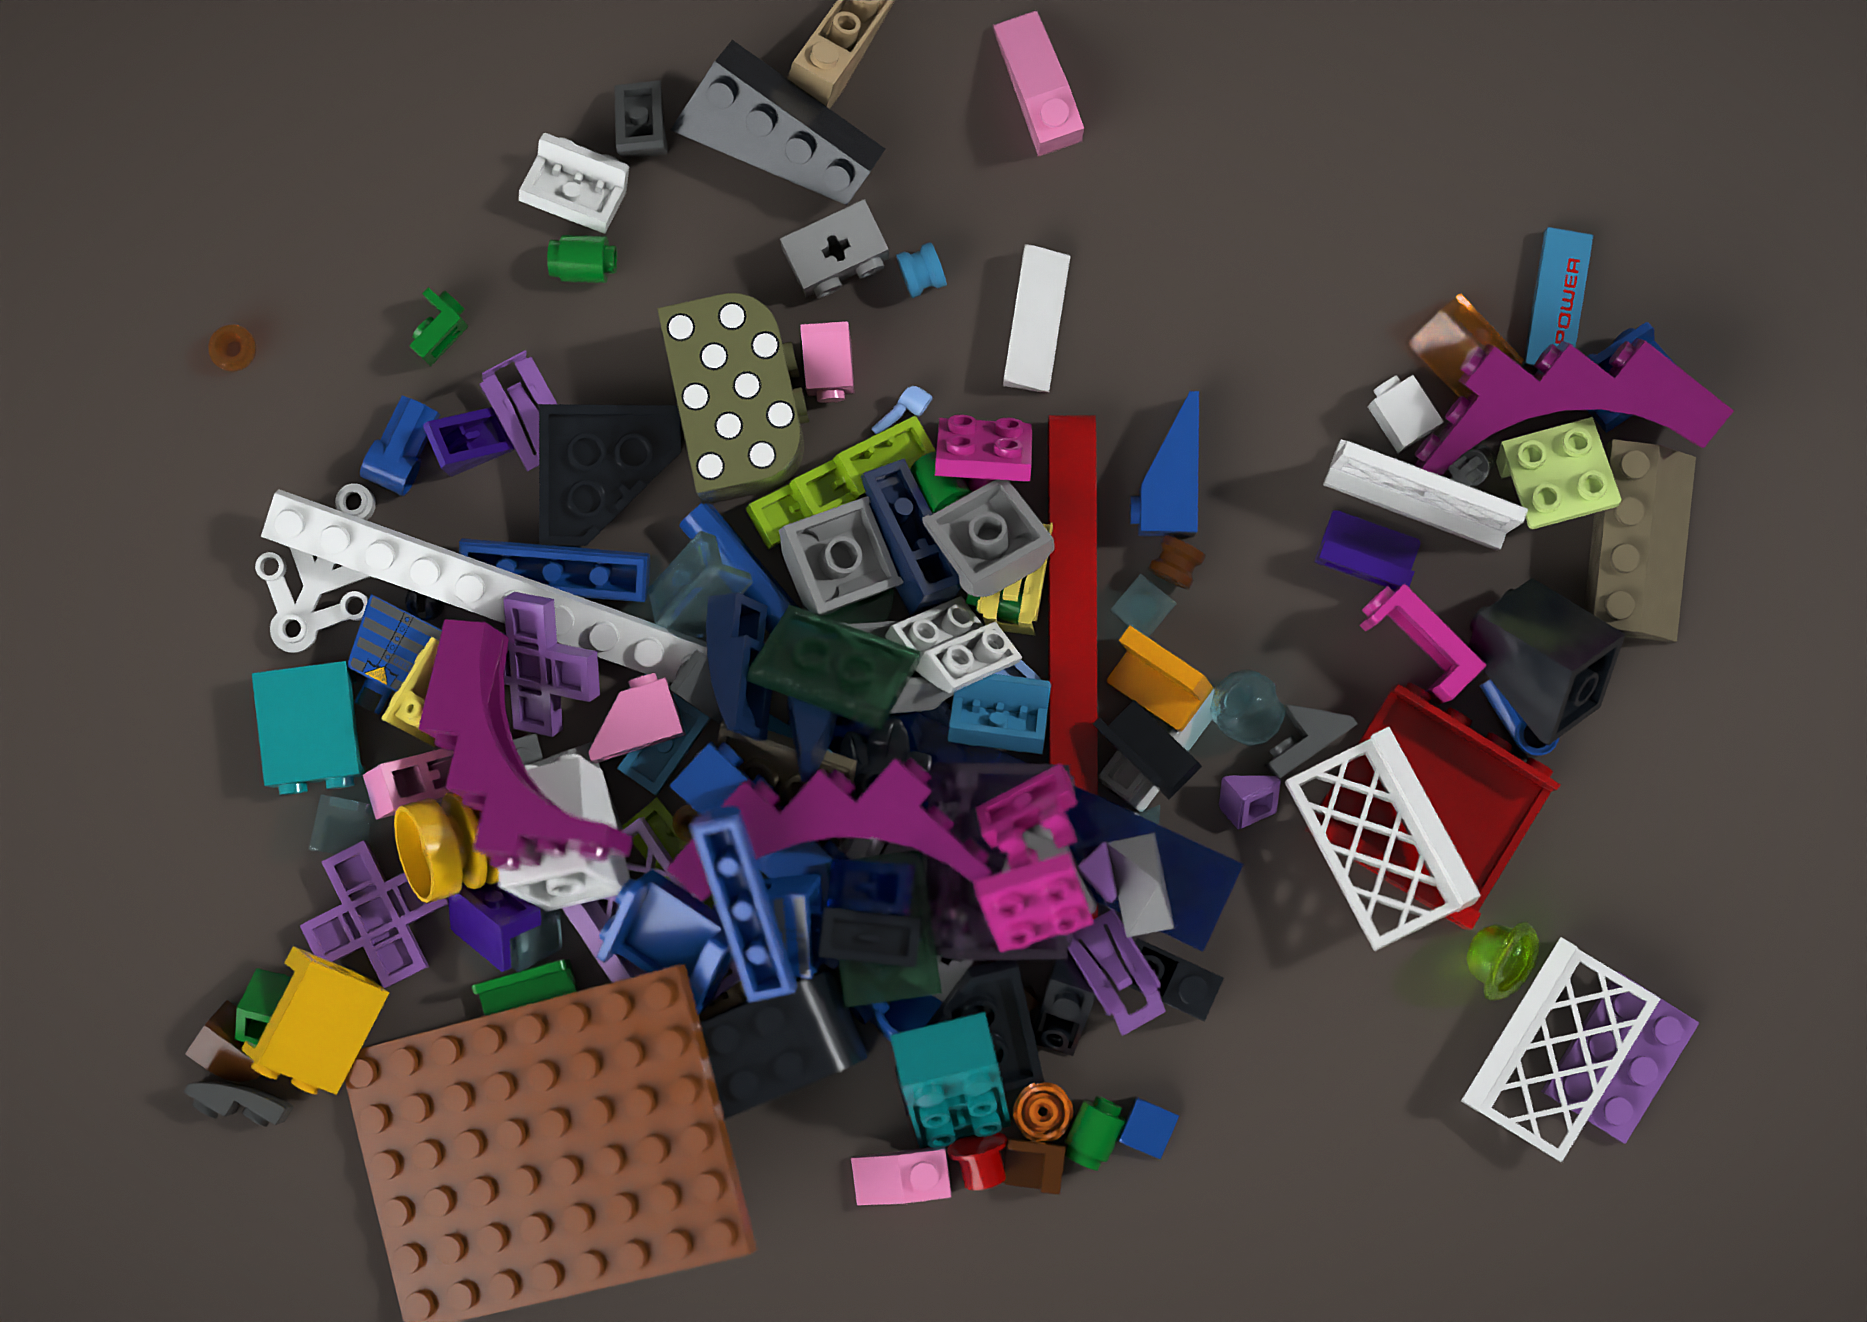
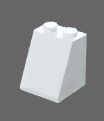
M567 754L555 758L554 763L542 766L524 765L526 771L546 797L562 810L578 818L610 824L617 828L603 771L586 761L582 756ZM566 850L565 857L542 854L540 867L520 864L519 871L499 869V886L545 911H551L616 896L623 885L630 879L624 856L609 855L608 861L603 862L581 857L578 855L579 851Z

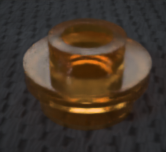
M225 325L216 330L211 336L208 351L210 358L219 368L229 372H236L245 369L251 364L256 354V342L251 333L239 325ZM233 341H238L241 345L239 354L234 357L227 356V345Z

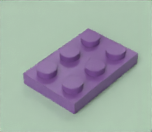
M1610 980L1607 983L1608 990L1621 988ZM1630 992L1610 996L1617 1023L1637 1019L1646 1004L1645 1001ZM1599 998L1582 1024L1583 1031L1611 1025L1604 998ZM1660 999L1587 1121L1621 1143L1626 1144L1698 1027L1699 1022L1663 999ZM1632 1026L1618 1029L1622 1042ZM1612 1031L1585 1037L1592 1064L1612 1060L1617 1052ZM1579 1038L1572 1040L1557 1065L1559 1072L1586 1066ZM1607 1067L1594 1070L1597 1083ZM1588 1071L1560 1077L1567 1105L1588 1100L1593 1091ZM1555 1079L1548 1080L1541 1092L1561 1104ZM1582 1108L1573 1109L1571 1111L1579 1115Z

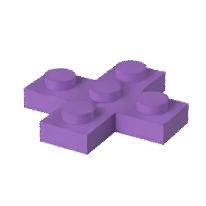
M513 592L503 598L506 633L503 634L509 639L504 669V684L510 685L513 729L553 737L563 730L561 696L590 702L600 695L597 651L557 643L554 599Z
M363 840L321 861L342 904L299 925L314 955L334 963L364 948L384 989L429 967L409 924L448 905V897L430 903L422 902L413 892L405 873L387 881L367 840Z

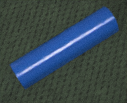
M699 504L681 521L679 527L734 592H738L768 606L765 629L799 668L800 639L824 636L712 504Z
M464 538L459 541V554L579 597L645 602L647 598L650 578L649 553Z
M723 806L699 815L692 822L691 830L748 1003L795 993L797 984L740 808L737 806Z

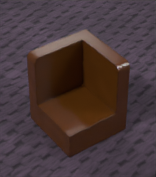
M1007 1137L1004 1162L1006 1179L1003 1183L1009 1186L1040 1189L1041 1193L1060 1195L1066 1148L1064 1143Z

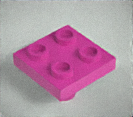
M968 415L939 418L935 476L968 478V486L972 492L995 479L1030 482L1032 423H1023L1015 418L984 421L976 420Z
M1028 847L1033 861L1032 864L1013 869L1008 856L1007 864L1010 868L1009 871L974 881L978 899L1000 953L1010 949L1024 948L1033 942L1059 934H1069L1079 928L1094 924L1089 905L1069 852L1039 861L1036 850Z

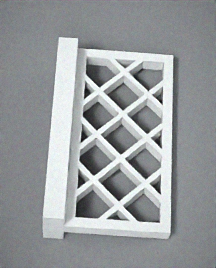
M1342 439L1338 443L1323 483L1324 486L1497 551L1501 549L1506 534L1524 522L1528 511L1527 508Z
M1390 727L1373 734L1371 739L1285 781L1289 792L1374 952L1455 911L1459 912L1475 904L1481 896ZM1364 754L1374 770L1370 787L1343 779L1347 763ZM1340 767L1338 777L1327 774L1328 772ZM1315 778L1334 784L1328 808L1308 802L1300 786ZM1378 779L1385 792L1375 789ZM1340 786L1367 795L1360 819L1333 810ZM1372 797L1392 803L1397 812L1392 829L1365 820ZM1315 813L1325 816L1322 826ZM1330 818L1357 826L1350 850L1333 845L1328 840L1325 833ZM1400 822H1402L1408 834L1398 831ZM1363 828L1390 837L1383 860L1355 852ZM1395 839L1413 844L1420 856L1415 871L1388 863ZM1337 855L1347 858L1344 868ZM1353 860L1380 868L1373 892L1352 885L1348 873ZM1423 863L1431 877L1421 874ZM1385 870L1412 879L1405 903L1378 894ZM1418 881L1437 887L1446 904L1432 911L1412 906L1411 902ZM1359 897L1370 900L1367 911ZM1375 902L1402 910L1398 927L1382 936L1378 934L1371 920ZM1408 913L1420 916L1405 924Z
M1561 937L1461 1102L1562 1162L1661 998L1577 949V946ZM1579 963L1598 974L1602 992L1578 998L1574 997L1570 977ZM1605 978L1621 988L1608 990ZM1566 986L1569 1000L1556 1002ZM1630 992L1646 1002L1637 1019L1617 1023L1610 996ZM1604 998L1611 1025L1583 1031L1577 1004ZM1571 1005L1578 1033L1550 1039L1545 1020L1550 1010ZM1632 1026L1622 1042L1618 1029ZM1541 1027L1544 1040L1531 1043ZM1612 1031L1617 1047L1614 1057L1609 1061L1592 1064L1585 1037ZM1579 1038L1586 1066L1559 1072L1552 1044ZM1546 1046L1553 1073L1525 1079L1521 1064V1058L1525 1051ZM1607 1067L1597 1083L1594 1070ZM1515 1068H1517L1520 1081L1506 1084ZM1588 1071L1593 1090L1588 1100L1567 1105L1560 1077ZM1555 1079L1562 1107L1534 1113L1527 1085ZM1522 1087L1528 1111L1527 1115L1507 1118L1492 1108L1501 1091ZM1582 1108L1572 1124L1569 1110ZM1563 1112L1568 1133L1559 1148H1556L1540 1138L1536 1118ZM1530 1119L1533 1133L1516 1122Z

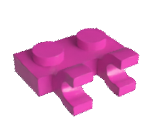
M1061 763L976 807L983 838L991 849L998 846L1002 852L1006 850L1013 869L1033 863L1022 834L1040 823L1045 830L1050 829L1054 843L1059 850L1076 841L1074 831L1065 815V811L1077 805L1070 776Z

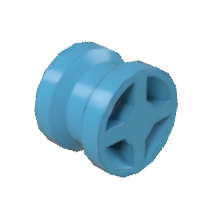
M932 242L923 244L920 250L910 254L904 251L896 254L901 274L911 298L920 296L925 288L933 286L939 289L947 286L941 263Z

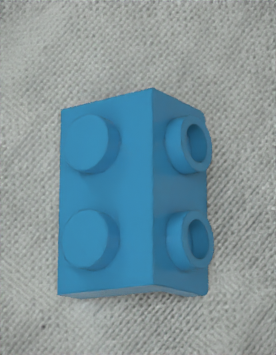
M992 674L956 690L953 697L947 742L1042 754L1051 683L1046 680Z

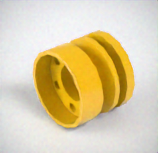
M453 792L445 794L442 798L441 806L436 800L427 798L399 806L395 812L394 830L399 858L413 892L425 903L457 895L461 890L462 881L471 889L481 888L485 882L490 884L499 882V868L490 865L491 858L473 849L482 810L464 806L462 804L463 798Z

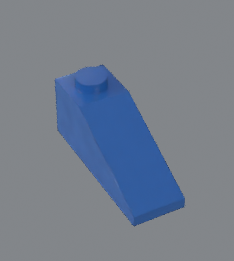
M1199 391L1189 392L1139 488V496H1130V524H1138V536L1164 537L1169 535L1172 537H1194L1198 532Z

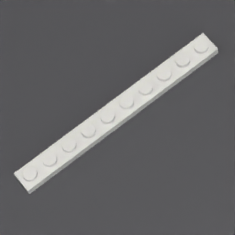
M279 489L274 494L261 537L502 623H505L503 598L513 592L554 599L558 643L597 651V656L645 674L656 673L657 678H666L670 683L674 682L678 669L685 661L690 659L696 649L707 656V642L286 491Z

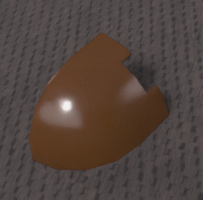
M226 1000L204 1025L185 1054L209 1072L225 1080L245 1082L257 1079L261 1074L251 1068L254 1061L241 1050L245 1042L235 1040L237 1007Z

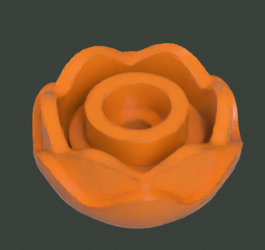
M1049 1082L1033 1083L1025 1087L1018 1095L1013 1107V1118L1022 1134L1032 1141H1053L1060 1138L1066 1132L1073 1118V1105L1064 1090L1058 1085ZM1041 1107H1045L1048 1111L1045 1116H1040L1038 1113Z

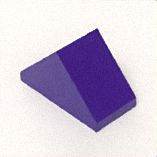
M492 407L431 420L423 424L441 469L450 477L515 449Z

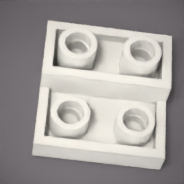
M962 596L891 625L885 635L895 650L910 666L929 682L949 694L1013 666L1023 658L996 622H992L984 626L968 604H966Z

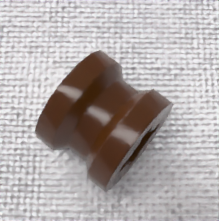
M1165 535L1160 543L1162 552L1159 558L1151 561L1148 570L1173 585L1189 590L1193 583L1191 574L1196 566L1202 565L1206 555L1184 541Z

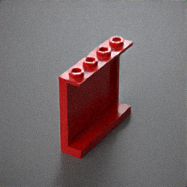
M1410 682L1407 683L1406 687L1397 684L1390 689L1356 745L1371 739L1373 734L1390 727L1481 895L1475 904L1445 916L1446 919L1462 929L1472 930L1481 916V913L1478 912L1550 793L1557 791L1561 784L1550 778L1553 771L1543 763L1531 757L1524 762L1511 754L1510 751L1513 746L1506 740L1490 732L1484 737L1469 728L1473 721L1464 714L1448 707L1446 712H1443L1430 704L1432 696L1422 688ZM1365 754L1347 763L1343 779L1370 787L1374 770ZM1378 779L1375 789L1385 792ZM1334 784L1330 786L1319 804L1320 806L1328 808ZM1340 786L1333 810L1360 819L1367 795ZM1372 797L1365 820L1392 829L1397 812L1392 803ZM1315 813L1322 826L1325 816ZM1330 818L1325 834L1331 844L1350 850L1357 826ZM1400 822L1398 831L1408 834L1404 825ZM1306 825L1304 830L1312 835L1308 825ZM1363 828L1355 852L1383 860L1390 837ZM1395 839L1388 863L1415 871L1420 855L1413 844ZM1353 860L1378 876L1380 868ZM1423 863L1421 874L1431 877ZM1385 870L1383 879L1408 894L1412 879ZM1418 881L1413 896L1414 899L1432 910L1446 904L1437 887Z

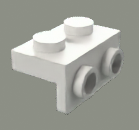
M543 133L539 140L538 156L519 189V201L605 234L626 194L629 166L610 155L599 154L576 145L569 139Z

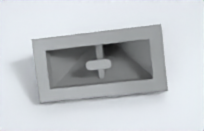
M1155 833L1108 842L1107 845L1126 937L1175 928Z

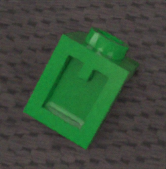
M428 287L422 295L440 314L435 319L428 317L416 328L413 333L415 340L409 346L431 367L469 326L459 316L465 310L461 304L447 291L444 290L438 296Z

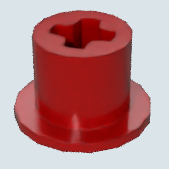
M998 1132L986 1137L972 1135L957 1140L947 1148L948 1158L958 1160L960 1163L966 1189L984 1190L997 1186L1006 1179L1000 1150L1007 1145L1005 1134Z

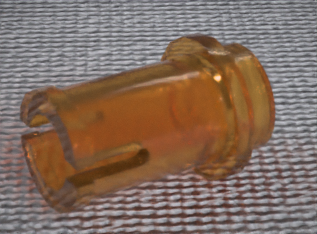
M690 804L682 806L676 811L672 823L675 834L686 842H690L694 838L691 828L688 827L691 824L692 816L694 815L697 818L700 815Z

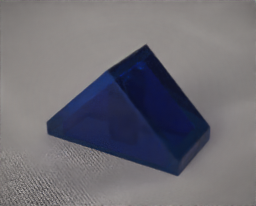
M832 859L827 907L897 916L909 915L914 865Z

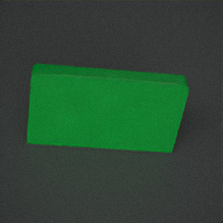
M570 959L556 961L471 985L474 995L479 994L485 1016L579 992Z

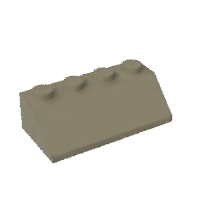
M1612 439L1603 448L1620 493L1621 502L1618 507L1594 513L1584 610L1623 632L1625 637L1677 642L1696 457L1662 445Z

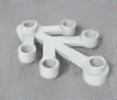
M353 483L339 490L336 495L335 506L341 512L368 520L375 511L376 501L370 490L363 485ZM351 494H359L361 496V505L355 510H349L346 506V500ZM290 547L303 583V588L295 603L284 578L287 570L285 560L272 552L262 554L256 561L255 569L257 574L267 581L277 610V614L272 619L270 625V635L277 647L286 652L300 653L313 645L319 630L349 619L354 621L362 620L369 598L357 591L345 594L340 604L315 612L314 610L322 594L368 577H376L345 566L334 569L336 563L319 557L315 561L313 555ZM269 559H276L279 564L278 571L274 575H266L263 568L265 562ZM353 598H361L364 604L363 610L359 614H351L348 610V603ZM296 620L301 625V631L296 637L290 638L287 636L285 629L289 622Z

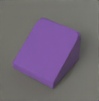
M1225 776L1221 780L1219 807L1237 829H1242L1277 812L1281 780L1277 776Z
M1104 842L1078 866V871L1106 902L1110 901L1111 903L1118 897L1108 845L1107 842Z

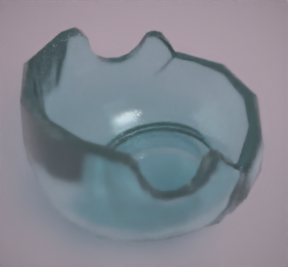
M1249 669L1232 672L1224 678L1213 691L1210 708L1213 721L1220 732L1249 747L1265 744L1279 732L1286 715V708L1276 695V684L1265 675Z

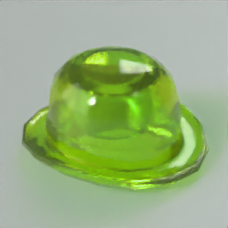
M1522 922L1512 929L1505 925L1494 924L1484 927L1473 937L1467 950L1466 962L1470 973L1484 983V997L1490 1001L1505 999L1514 994L1529 978L1535 968L1539 955V938L1534 926L1527 922Z

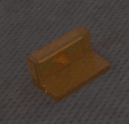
M1461 293L1444 306L1409 340V346L1459 398L1464 396L1468 399L1473 393L1458 380L1465 373L1460 369L1462 363L1476 347L1483 350L1489 343L1497 347L1518 365L1524 361Z

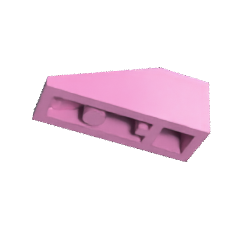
M1034 11L993 25L1038 156L1082 142L1084 133L1082 120L1068 81L1038 12Z
M442 748L380 764L363 774L376 820L395 815L399 806L431 798L441 802L445 794L451 792L446 789L454 751Z

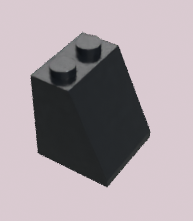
M1531 578L1518 588L1509 589L1500 600L1489 607H1482L1475 614L1470 624V630L1473 633L1468 647L1486 664L1482 670L1540 741L1550 745L1601 707L1625 634Z

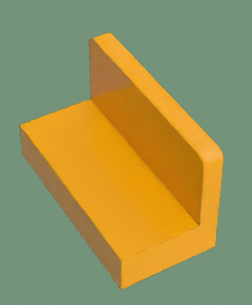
M1129 625L1119 639V642L1127 652L1108 676L1107 682L1132 701L1135 700L1142 708L1176 731L1181 732L1214 687L1205 675Z

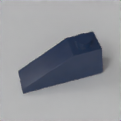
M905 459L863 473L861 479L866 496L869 497L871 502L869 503L898 577H901L903 584L896 588L910 617L953 600L961 589L958 573L923 524L922 518L933 514Z

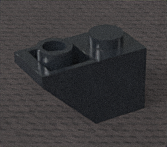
M1136 938V946L1151 970L1158 977L1161 986L1157 990L1162 1002L1205 1022L1224 977ZM1124 964L1123 968L1126 970V972L1128 973L1133 982V984L1129 985L1128 987L1143 993L1140 987L1138 986L1137 982L1131 975L1130 971L1128 970L1126 964Z
M1061 941L1032 1029L1037 1045L1074 1056L1096 995L1063 941ZM1084 947V949L1088 952V954L1091 956V958L1095 961V963L1103 972L1104 968L1098 963V961L1090 952V950Z

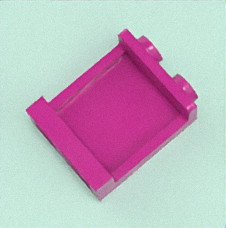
M1405 583L1395 591L1387 586L1361 610L1367 616L1359 625L1365 632L1377 625L1388 615L1444 671L1426 690L1438 705L1452 700L1486 666Z

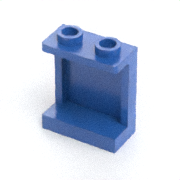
M650 869L637 881L632 878L629 879L619 891L615 902L620 906L617 913L606 922L599 934V939L603 943L596 958L605 963L615 954H620L647 973L685 964L699 1015L713 1002L734 958L720 915L654 869Z

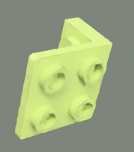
M1593 417L1501 442L1496 464L1501 478L1512 477L1521 506L1528 509L1525 518L1530 529H1537L1620 505L1621 496Z

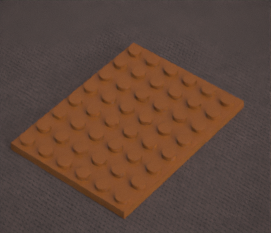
M685 964L362 1048L345 1078L404 1322L463 1321L749 1255L757 1251Z

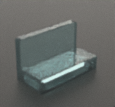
M699 531L648 588L655 624L697 638L703 637L706 634L708 596L732 592L743 594L753 583L751 574L722 564L716 536Z

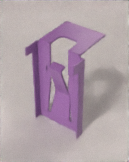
M524 350L483 372L482 380L484 382L480 383V388L487 397L528 472L539 465V411L528 397L521 382L507 388L508 393L517 406L537 453L533 455L516 412L498 381L495 372L514 362L538 406L539 404H557L532 357L526 358L527 351Z
M1111 905L1110 911L1093 919L1094 924L1079 928L1065 936L1060 934V937L1107 1015H1114L1120 1033L1123 1036L1166 1011L1157 990L1161 986L1158 977L1151 970L1133 939L1126 937L1124 925ZM1106 924L1128 970L1147 1000V1005L1133 1014L1127 1013L1125 1006L1105 974L1078 941L1081 939L1098 963L1111 976L1119 991L1133 984L1130 976L1123 968L1104 928Z

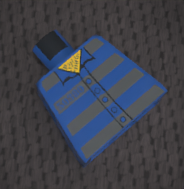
M371 594L347 665L348 668L367 677L354 702L380 715L392 690L397 692L414 666L418 654L425 648L431 637L440 641L442 630Z
M810 874L763 879L793 975L804 979H811L826 959L824 957H817L823 912L820 875ZM715 904L712 909L718 912L717 906Z

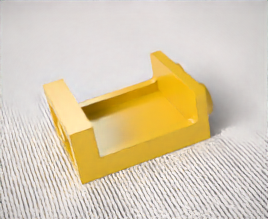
M293 946L284 963L294 970L295 973L258 1044L245 1041L241 1050L254 1061L251 1068L266 1077L277 1079L281 1073L291 1077V1083L294 1086L308 1093L316 1095L318 1090L322 1089L337 1095L389 992L370 977Z

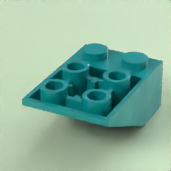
M985 1012L890 1035L901 1086L919 1148L927 1146L932 1148L946 1147L956 1139L972 1135L979 1137L991 1136L998 1133L1002 1128L1011 1126Z

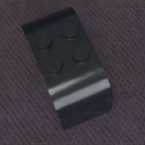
M830 968L814 975L811 979L797 982L795 993L749 1002L700 1023L724 1120L837 1073L869 1057V1052L847 1004V999L835 970Z

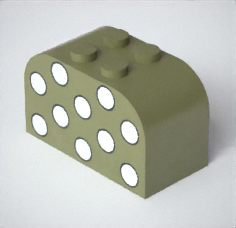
M739 293L721 294L657 308L696 492L702 503L712 504L763 493L784 485L794 476L802 462L804 439L801 424L808 423L809 418L802 387L793 389L791 379L800 377L792 341L782 342L777 322L770 310L757 299Z

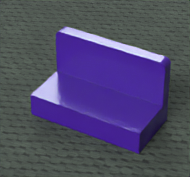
M1335 510L1330 515L1314 562L1385 588L1389 586L1395 591L1404 583L1410 587L1415 573L1412 567L1421 543L1417 538Z
M462 881V887L458 894L448 897L451 930L501 972L511 968L510 939L541 925V909L500 888L499 882L495 884L485 882L481 888L471 889Z

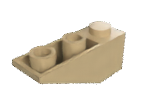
M837 0L794 59L788 79L830 109L848 83L895 0Z

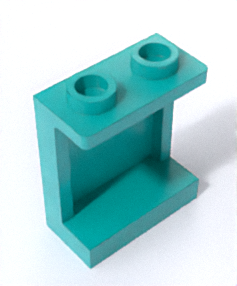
M347 661L252 673L264 786L279 787V795L308 792L307 783L326 781V789L355 786L354 777H361L366 773V768L361 765L352 691V684L356 683V675L354 670L347 667Z

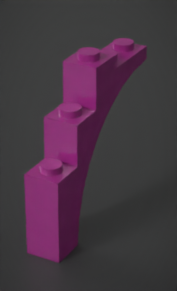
M1635 338L1632 343L1625 341L1615 351L1609 360V364L1613 367L1608 373L1573 345L1562 340L1557 347L1554 344L1549 345L1539 356L1534 365L1539 370L1534 376L1497 347L1488 343L1483 350L1476 347L1460 367L1465 373L1458 381L1473 393L1468 399L1461 396L1451 406L1445 415V419L1449 423L1438 436L1432 433L1423 441L1415 453L1419 460L1414 466L1441 476L1462 454L1491 434L1525 419L1563 410L1602 409L1637 415L1668 427L1691 443L1704 449L1734 410L1652 345L1639 338Z
M445 619L418 729L435 738L434 744L436 746L454 751L446 789L462 797V804L464 806L482 810L473 849L491 858V866L507 871H519L520 864L540 867L542 854L565 857L566 850L579 851L578 855L581 857L603 862L608 861L609 855L628 857L633 837L610 824L578 818L565 812L546 797L526 771L513 743L505 710L504 669L509 642L508 637L485 622Z
M899 758L894 759L859 800L852 795L856 786L842 773L834 769L829 775L824 769H821L784 810L777 806L781 797L761 780L756 785L749 780L743 781L721 806H737L740 808L756 860L764 855L800 842L832 837L876 838L913 847L949 864L973 883L988 877L993 870L986 863L992 856L971 837L965 843L962 842L950 831L955 823L935 805H932L929 810L921 805L933 791L927 784L932 776L912 758H909L905 764ZM693 838L666 870L703 902L713 893L695 839Z

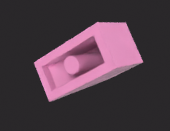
M848 322L802 324L801 339L808 396H817V402L821 403L844 401L845 394L854 393L851 336Z
M652 673L628 681L630 689L618 694L588 752L591 762L599 763L686 735L673 691L669 689L671 685L668 679L657 680L656 673Z
M945 1146L851 1157L857 1205L904 1204L951 1197Z

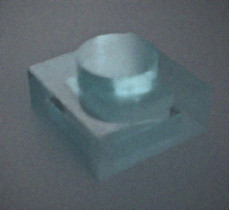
M1140 574L1112 607L1110 612L1128 627L1129 625L1149 638L1177 603Z

